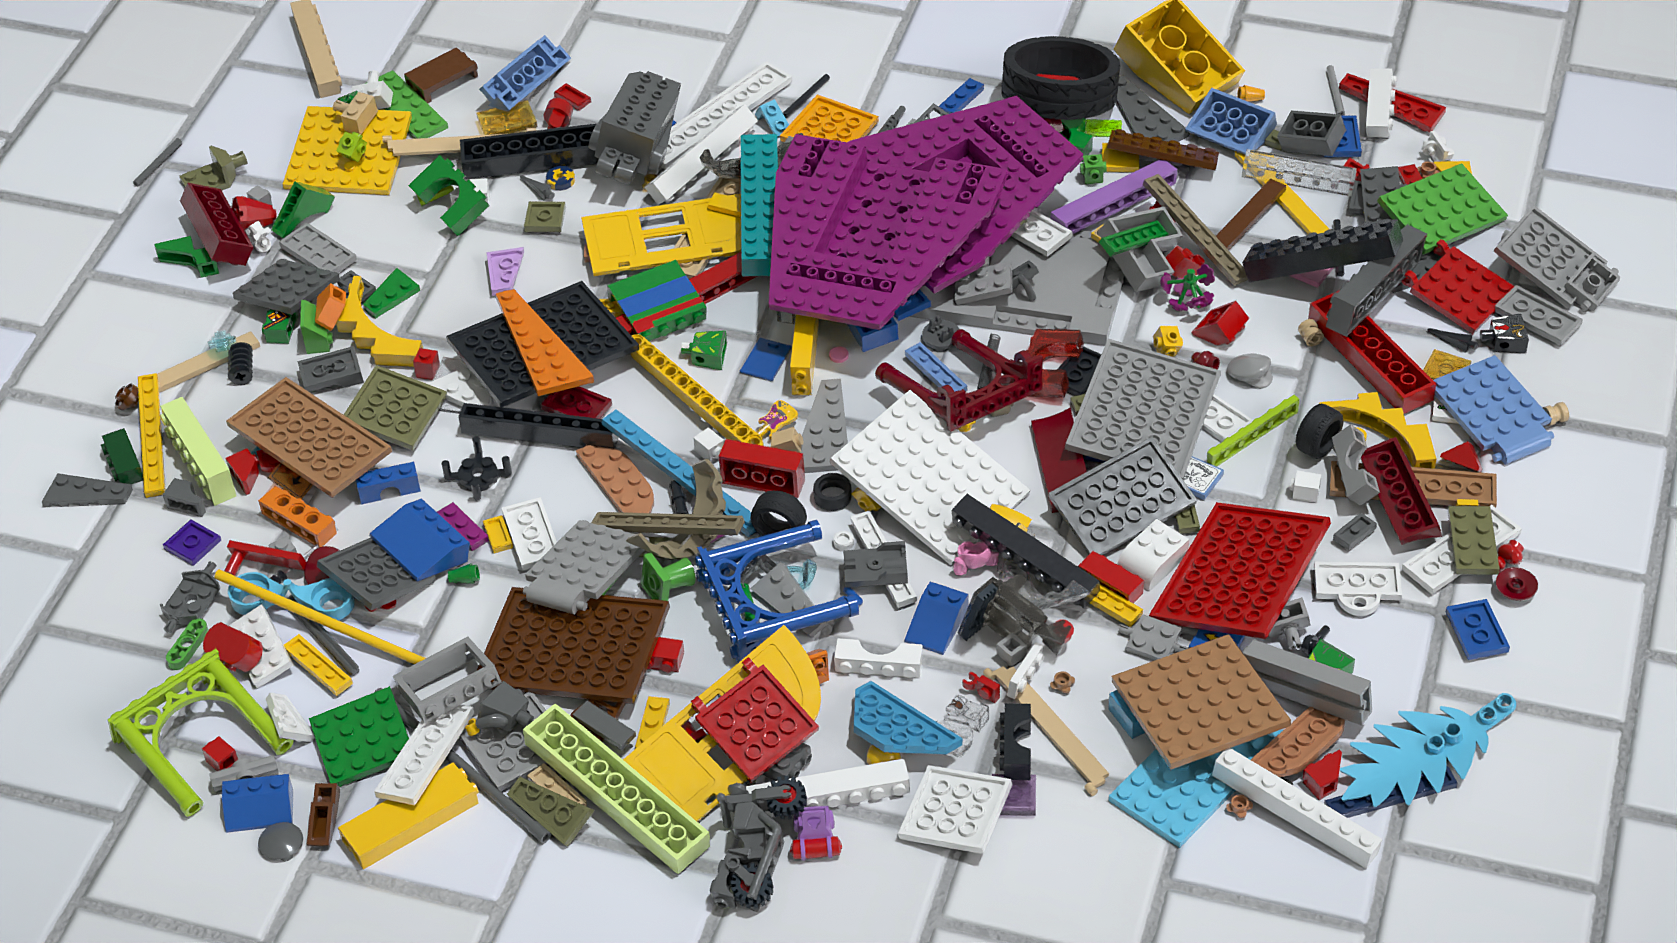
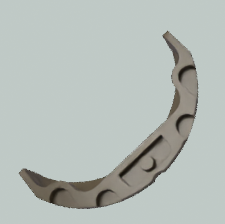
M704 459L692 466L696 482V501L692 514L723 515L726 501L723 498L721 487L722 477L709 459ZM638 533L628 537L626 542L661 557L682 559L698 554L697 547L707 548L717 535L678 534L668 541L651 544L642 533Z

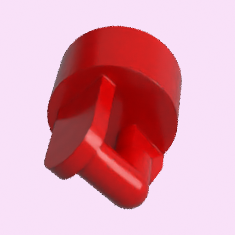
M562 98L551 99L543 114L544 120L548 124L547 129L566 127L573 114V107Z

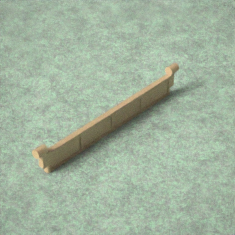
M526 128V132L536 131V128ZM388 135L382 136L383 143L388 144V151H393V156L459 153L461 152L460 139L493 135L392 140V136Z
M1004 666L995 671L986 668L983 671V675L991 680L996 678L1008 691L1009 682L1017 670L1014 667L1006 669ZM1027 682L1022 693L1019 692L1015 700L1018 704H1031V718L1089 782L1084 786L1085 790L1091 796L1096 795L1098 792L1096 788L1105 784L1106 780L1104 778L1109 776V772Z

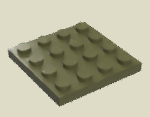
M376 365L343 415L376 437L413 451L445 401L447 391Z

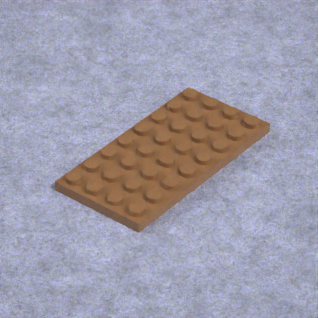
M287 377L226 420L229 428L332 498L392 452L390 445Z

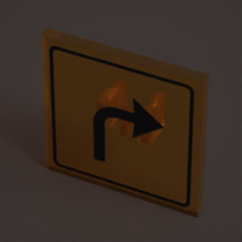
M281 462L268 476V479L283 490L288 491L295 498L303 499L313 486V484Z

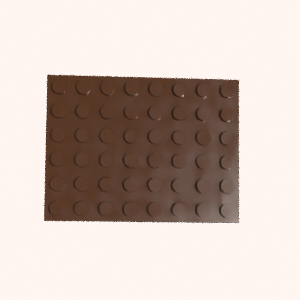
M511 588L484 651L486 657L495 665L501 682L504 681L514 689H520L523 693L531 692L540 695L634 704L670 608L669 601L601 595L598 599L590 598L586 602L587 609L585 611L578 610L575 614L528 602L526 595L523 594L524 588ZM479 664L476 671L482 669L483 667Z

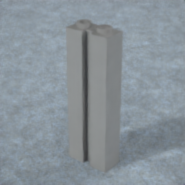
M1254 639L1249 646L1243 649V655L1273 694L1309 707H1314L1317 710L1361 726L1372 713L1370 680Z

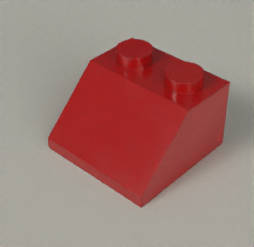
M1233 301L1211 309L1191 333L1218 346L1224 343L1227 345L1234 341L1235 335L1245 328L1244 324L1249 320V317L1239 303Z

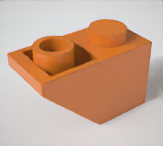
M330 283L317 296L315 323L330 331L334 328L345 307V291Z
M816 649L807 652L816 671L819 684L829 681L827 651Z

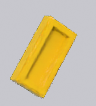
M502 515L483 520V525L494 554L513 548V543Z

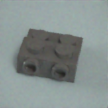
M805 743L800 744L762 775L774 781H777V777L780 776L781 780H785L784 776H788L789 779L792 776L797 778L804 765H808L811 761V747Z

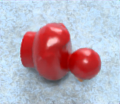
M1510 540L1507 544H1503L1498 548L1499 571L1505 568L1506 562L1512 565H1519L1522 562L1524 547L1519 542Z

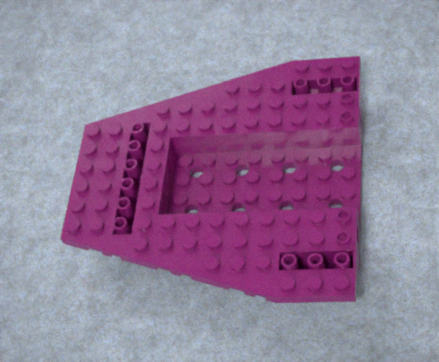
M1017 96L847 142L865 145L867 160L873 163L929 172L936 157L1008 169L1009 175L992 214L987 219L984 218L981 221V226L969 234V238L951 257L948 256L944 260V264L940 268L937 267L932 272V276L924 284L934 294L981 268L985 264L986 258L988 256L991 257L1000 244H1004L1020 227V223L1030 216V212L1034 208H1038L1054 191V187L1057 184L1060 185L1064 180V176L1068 172L1071 173L1084 159L1083 153Z
M795 134L776 172L769 290L770 310L880 330L894 316L896 309L900 305L903 306L907 302V298L910 295H914L932 276V272L937 267L940 268L944 264V260L948 256L951 257L969 238V234L981 226V221L984 218L987 219L992 214L1009 175L1008 169L936 157L930 171L927 172L868 162L865 145Z

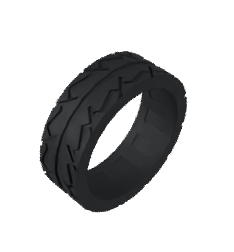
M1063 36L1025 39L1011 45L1004 53L1001 95L1004 99L1017 96L1043 118L1075 120L1095 117L1106 111L1108 112L1117 102L1120 60L1108 48L1084 39ZM1037 75H1065L1081 78V80H1057Z

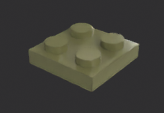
M529 201L524 224L525 232H562L566 209L565 202Z

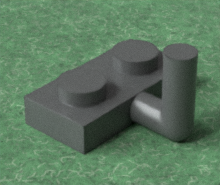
M1030 260L1012 270V290L1017 288L1019 284H1022L1029 300L1033 301L1037 297L1029 280L1038 274L1039 271L1037 266Z

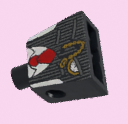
M1522 314L1493 318L1489 330H1480V341H1491L1495 352L1527 353L1529 338Z

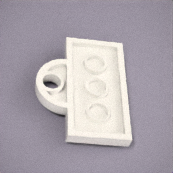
M1314 561L1316 599H1337L1340 607L1349 614L1356 616L1369 615L1377 610L1380 600L1402 599L1399 563ZM1356 603H1362V604H1364L1365 606H1364V607H1358V606H1356L1355 604H1356Z

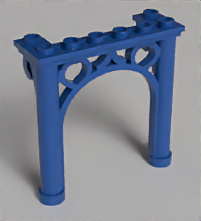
M817 520L809 521L802 526L707 551L706 548L702 549L701 546L697 547L698 556L695 557L698 570H695L697 580L702 582L705 589L709 588L711 599L716 600V610L718 614L723 616L722 621L725 630L729 629L730 632L729 637L732 644L730 647L731 657L736 659L738 663L783 625L792 632L845 616L853 617L859 615V607L854 595L789 613H774L756 606L748 599L742 589L740 582L742 572L747 564L757 556L821 540L822 531ZM730 569L735 572L732 576L727 577ZM723 585H731V588L725 591ZM731 602L739 605L735 611L732 607ZM744 612H749L755 615V618L751 621H744L740 615ZM760 618H761V619H764V620H767V621H764V622L759 623V622H760Z

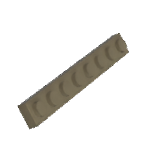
M1159 174L1144 179L1142 185L1162 207L1166 208L1169 215L1234 286L1248 280L1244 267Z
M597 512L591 523L605 525L612 529H621L624 532L733 536L738 535L745 521L743 516Z

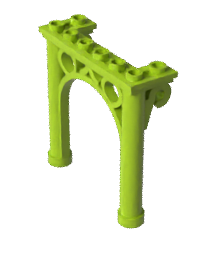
M217 649L205 653L198 661L188 664L181 672L175 676L168 677L164 683L150 689L147 694L133 700L126 708L113 713L107 719L114 744L123 742L132 754H136L180 805V810L187 817L197 813L202 808L203 801L164 757L158 745L162 727L176 711L197 701H223L234 706L277 755L288 751L294 742L292 739L279 738L274 721L220 661ZM199 681H202L204 685L206 683L209 685L206 691H195L193 686ZM185 688L188 689L189 695H187L186 692L183 694H178ZM166 702L165 706L162 708L163 713L161 714V711L156 707ZM148 715L158 717L154 725L144 726L140 724V721ZM142 733H152V745Z

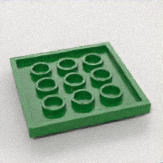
M390 686L309 718L330 783H337L339 787L391 767L409 740Z

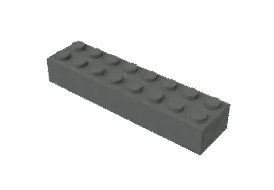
M1407 224L1401 230L1403 242L1395 257L1368 261L1366 265H1362L1359 272L1353 274L1350 281L1344 283L1338 293L1335 292L1330 300L1332 306L1326 315V318H1328L1326 327L1347 337L1405 278L1404 274L1408 270L1412 271L1419 264L1427 233Z

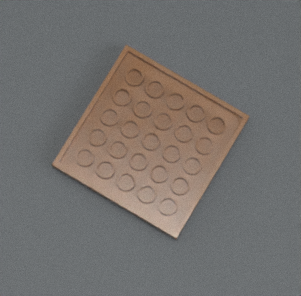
M1229 634L1111 676L1113 685L1170 770L1291 726L1289 716Z

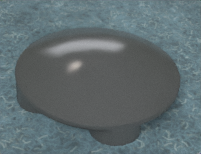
M280 822L266 828L259 837L258 846L260 852L271 859L289 861L293 858V854L300 849L303 842V834L300 828L292 823Z

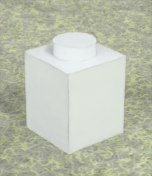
M709 427L693 437L695 452L704 459H709L711 463L719 459L724 439Z
M1297 471L1296 478H1291L1290 483L1293 499L1317 503L1321 474Z

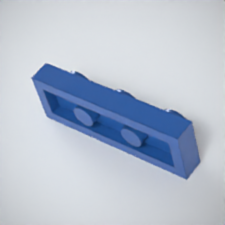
M969 78L943 101L939 107L948 114L963 110L984 90V84Z

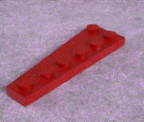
M1347 73L1339 83V89L1368 103L1369 80ZM1395 90V101L1391 103V105L1394 104V116L1419 127L1422 131L1429 133L1433 131L1446 113L1445 106Z

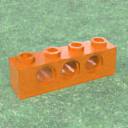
M274 486L258 500L263 515L313 545L317 544L319 547H322L337 534L335 521L331 516L324 515L317 508L305 504L302 499L295 498L288 491L282 490L277 486Z

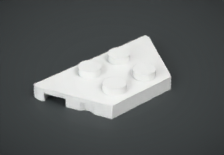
M465 368L427 383L447 391L446 400L461 407L464 403L491 405L492 396L475 375Z

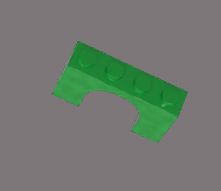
M439 155L408 186L426 204L441 189L451 185L459 186L457 201L440 217L459 236L490 205L485 201L487 197L480 190L478 192L474 190L476 186L469 179L467 181L464 180L466 176L459 169L456 171L453 169L455 165L448 158L444 160Z

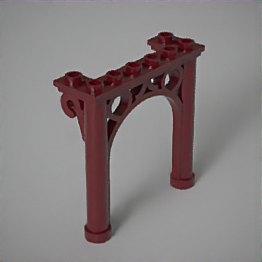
M959 329L952 336V345L985 364L996 374L993 381L987 386L966 393L964 389L954 392L950 385H944L939 387L936 393L917 383L887 362L881 363L875 372L877 380L889 384L901 393L905 394L911 390L928 405L934 414L947 422L948 431L952 432L1041 391L1043 356L1035 355L1031 357L1027 351L1022 350L1014 355V360H1009L971 337L967 331Z

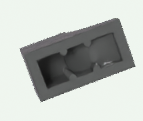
M174 478L163 493L168 509L203 517L206 512L203 500L196 496L192 482Z

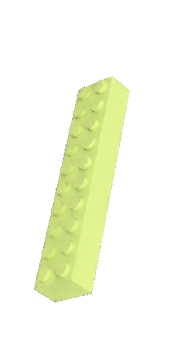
M556 703L523 729L526 746L677 874L710 847L709 831Z

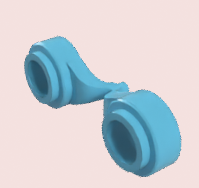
M248 572L238 576L243 580L285 597L289 590L299 604L336 620H341L349 615L355 605L354 596L331 578L305 586H297L290 579L284 580V585L258 572ZM231 585L228 587L231 606L239 614L246 615L261 604L266 609L275 605L263 599L253 603H243L242 600L250 594ZM338 599L344 602L342 606L335 609L326 610L322 608L330 600Z

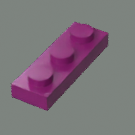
M454 502L437 511L441 517L470 542L469 548L472 551L489 541L488 535Z

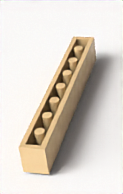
M311 0L291 2L293 18L320 98L340 94L339 86H342L341 77L335 65L316 5H312Z

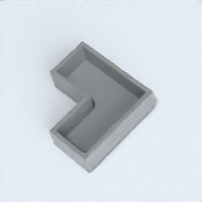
M1165 207L1108 218L1098 231L1102 239L1103 237L1157 220L1169 234L1165 237L1151 239L1147 245L1113 256L1135 292L1160 287V280L1164 276V272H1167L1170 276L1174 273L1162 252L1173 250L1183 235Z

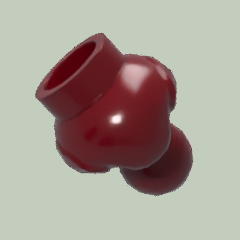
M1210 351L1195 352L1191 356L1192 363L1217 370L1219 368V358L1215 357Z

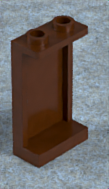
M456 47L405 73L404 77L405 82L425 102L430 103L432 102L430 93L468 73L474 78L478 77V66L474 60L467 57L465 52H461Z

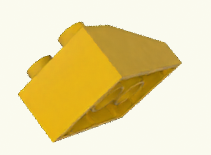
M1166 0L1125 25L1113 48L1138 77L1188 114L1199 108L1211 88L1224 92L1237 84L1245 72V69L1181 0Z

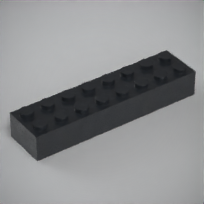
M597 123L460 139L461 164L463 174L466 176L464 179L548 170L557 166L574 167L597 164L599 158L595 157L594 150L588 148L592 132Z
M1384 219L1379 223L1372 224L1367 222L1361 226H1347L1341 230L1329 229L1324 233L1317 234L1313 232L1303 237L1292 236L1287 240L1275 239L1265 244L1259 242L1252 245L1242 263L1248 282H1256L1395 257L1403 242V236L1397 219Z

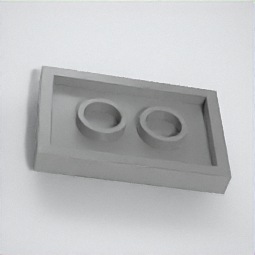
M1009 261L981 267L956 281V304L961 305L1012 293V265Z

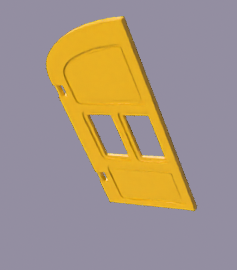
M741 194L728 195L741 199ZM711 198L585 216L581 217L593 276L620 273V271L653 268L673 260L680 264L713 259L720 256L736 255L741 252V217L708 209V203ZM682 211L685 224L642 230L640 217ZM686 233L688 235L690 243L688 247L647 253L644 241L646 239Z
M785 625L698 696L707 705L716 696H722L748 676L742 668V661L749 657L758 668L764 664L814 721L819 714L821 706L820 684L814 666L800 642ZM690 703L623 760L695 821L699 822L719 804L717 799L707 805L705 802L713 795L717 796L718 793L729 796V785L734 783L743 784L748 779L734 763L723 770L707 754L717 745L709 734L697 743L681 727L696 714L691 707L692 703Z

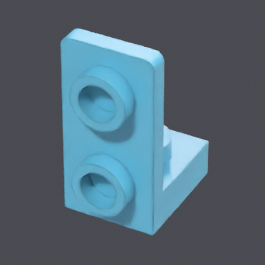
M775 99L759 106L755 113L758 120L766 119L773 134H777V137L789 126Z

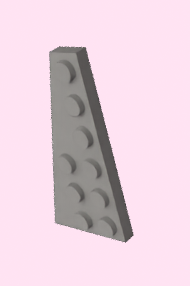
M841 378L821 380L802 434L804 443L801 453H803L805 473L838 470L829 462L830 458L848 443Z

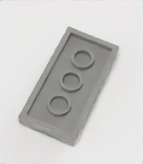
M1517 285L1495 305V312L1502 316L1522 314L1525 328L1560 346L1582 325L1583 321L1582 318Z

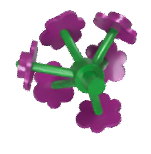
M1207 264L1201 265V268L1197 270L1198 276H1195L1194 269H1188L1187 275L1177 280H1171L1170 274L1164 272V276L1160 280L1161 288L1166 291V294H1170L1172 284H1175L1174 291L1180 295L1179 300L1172 298L1169 300L1168 303L1172 305L1173 309L1177 311H1188L1189 308L1200 309L1207 307L1213 302L1214 294L1209 291L1202 293L1197 285V280L1199 283H1204L1205 286H1209L1210 283L1215 281L1214 271ZM1193 295L1191 301L1184 304V297Z

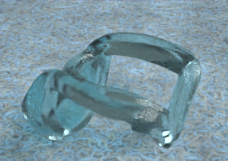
M811 559L805 560L802 567L786 566L791 573L801 572L803 574V581L799 583L802 589L811 584L817 570V564Z

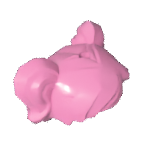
M971 541L963 542L957 548L958 557L954 559L953 570L955 575L960 576L966 574L968 568L976 569L985 564L987 566H997L999 553L991 551L983 541L973 544Z

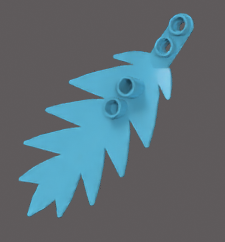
M1502 693L1472 716L1455 708L1440 706V710L1451 718L1423 712L1398 711L1402 718L1422 734L1393 726L1374 724V728L1398 748L1367 742H1350L1351 747L1377 763L1353 764L1340 768V772L1355 779L1342 796V801L1371 795L1373 807H1377L1387 799L1398 783L1405 803L1409 806L1416 795L1421 772H1423L1436 793L1441 792L1447 768L1446 758L1460 778L1465 779L1472 765L1476 742L1482 753H1486L1489 744L1486 731L1514 712L1516 700L1512 695Z

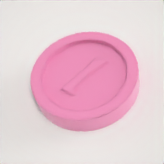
M834 347L829 352L830 360L835 363H842L849 357L848 350L844 347Z

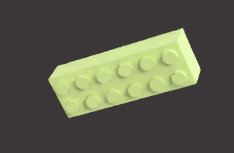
M183 397L161 405L162 414L160 418L164 426L166 425V428H164L165 434L168 439L172 438L173 447L176 451H180L179 455L183 463H188L187 468L190 474H195V481L199 488L203 487L202 491L207 500L210 499L214 506L236 497L229 468Z

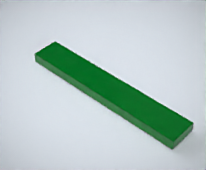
M1156 220L1103 237L1099 243L1111 257L1147 245L1151 239L1165 237L1169 234L1159 221Z

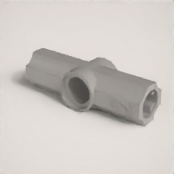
M271 755L254 761L239 759L234 762L232 767L209 773L213 790L216 792L222 790V781L271 776L278 774L279 771L275 757Z

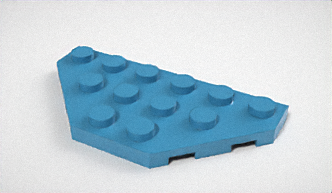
M869 681L855 689L854 733L883 752L948 754L962 746L963 738L876 683Z

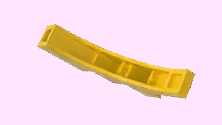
M353 276L352 283H349L348 286L349 296L346 298L345 307L336 322L338 332L352 333V340L355 341L357 349H371V357H374L376 365L414 367L413 360L419 348H423L422 341L397 337L377 327L366 316L361 307L364 292L361 276Z
M1378 392L1358 393L1356 400L1319 402V404H1326L1339 411L1343 416V421L1366 426L1389 439L1396 437L1412 467L1435 469L1437 458L1427 424L1407 425L1402 408L1382 409Z

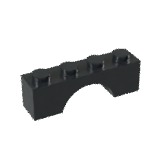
M1005 703V712H1000V725H1004V727H1000V740H1004V742H1000V756H1004V758H1000V771H1004V778L1031 780V749L1017 743L1020 738L1031 735V704Z

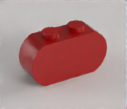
M222 622L213 625L206 633L203 641L204 652L207 653L217 649L220 661L225 663L226 668L234 672L236 669L243 672L253 669L260 661L263 652V646L260 641Z

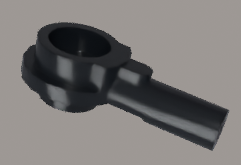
M1324 625L1315 635H1307L1302 642V652L1310 656L1319 640L1323 639L1330 632V628Z

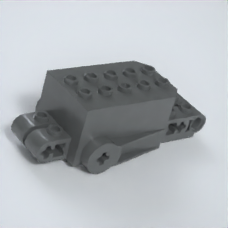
M639 71L628 74L608 112L596 124L589 141L588 148L594 150L595 157L599 158L595 169L596 173L612 178L616 170L614 179L630 185L637 173L646 175L648 171L656 174L659 172L667 152L681 83L668 78L663 80V76L649 71L646 73Z

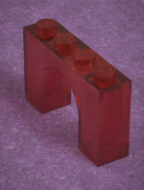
M1036 329L1030 339V346L1026 351L1031 357L1042 355L1043 362L1054 357H1080L1084 346L1081 330ZM1043 369L1042 390L1028 397L1065 398L1069 387L1066 370Z

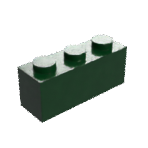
M125 428L102 435L104 443L101 444L104 456L108 455L106 460L109 468H114V470H111L114 481L119 480V483L131 485L143 481L144 478L140 464Z

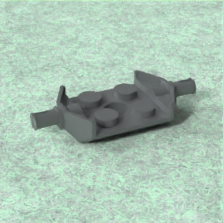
M209 561L204 570L181 573L183 580L165 606L160 604L163 614L169 620L163 628L165 632L172 633L176 625H188L192 620L201 619L220 591L219 582L211 575L217 566L214 562ZM190 600H196L195 602H191L190 604L187 603Z

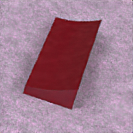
M1071 407L1049 417L1031 420V428L1047 496L1049 492L1087 472L1083 455L1065 449L1067 439L1074 424ZM1048 497L1051 513H1059Z
M1394 437L1367 448L1360 459L1365 470L1376 477L1380 491L1377 495L1401 545L1421 539L1443 537L1440 525L1397 438Z

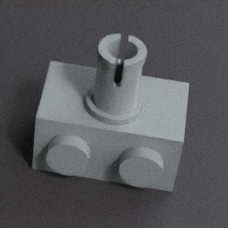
M1303 597L1286 603L1269 633L1270 638L1285 634L1290 650H1295L1293 641H1295L1297 649L1302 646L1297 630L1311 626Z

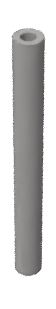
M1329 65L1327 66V72L1337 113L1344 116L1345 111L1334 67Z

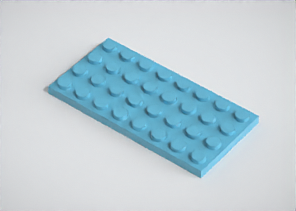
M1283 730L1275 731L1234 746L1231 749L1251 760ZM1155 749L1109 795V802L1180 848L1236 790L1212 776L1215 761L1223 751L1170 770L1158 750Z

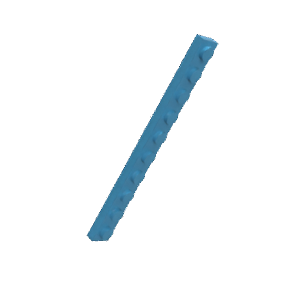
M617 409L602 419L604 427L696 496L695 476L693 468ZM722 490L723 498L726 501L723 515L743 516L745 523L740 531L750 537L756 532L750 519L751 512Z

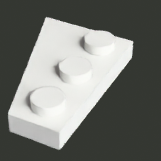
M270 692L266 697V702L279 738L292 739L298 742H312L315 738L313 731L288 697L283 694Z

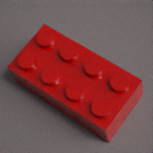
M729 439L725 440L720 451L719 465L722 484L764 492L773 490L783 491L795 498L799 497L805 482L803 453Z

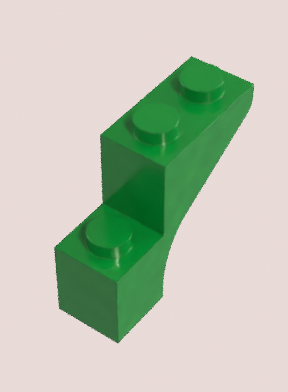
M1086 119L1061 120L1065 130L1059 133L1080 150L1083 156L1089 155L1092 151L1093 136L1085 133Z
M191 236L154 244L160 262L192 266L199 271L201 278L219 274L217 262L211 260L205 248L195 250Z

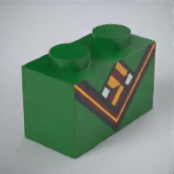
M272 309L268 310L266 322L262 325V334L265 335L266 342L289 344L298 319L297 311L291 315Z

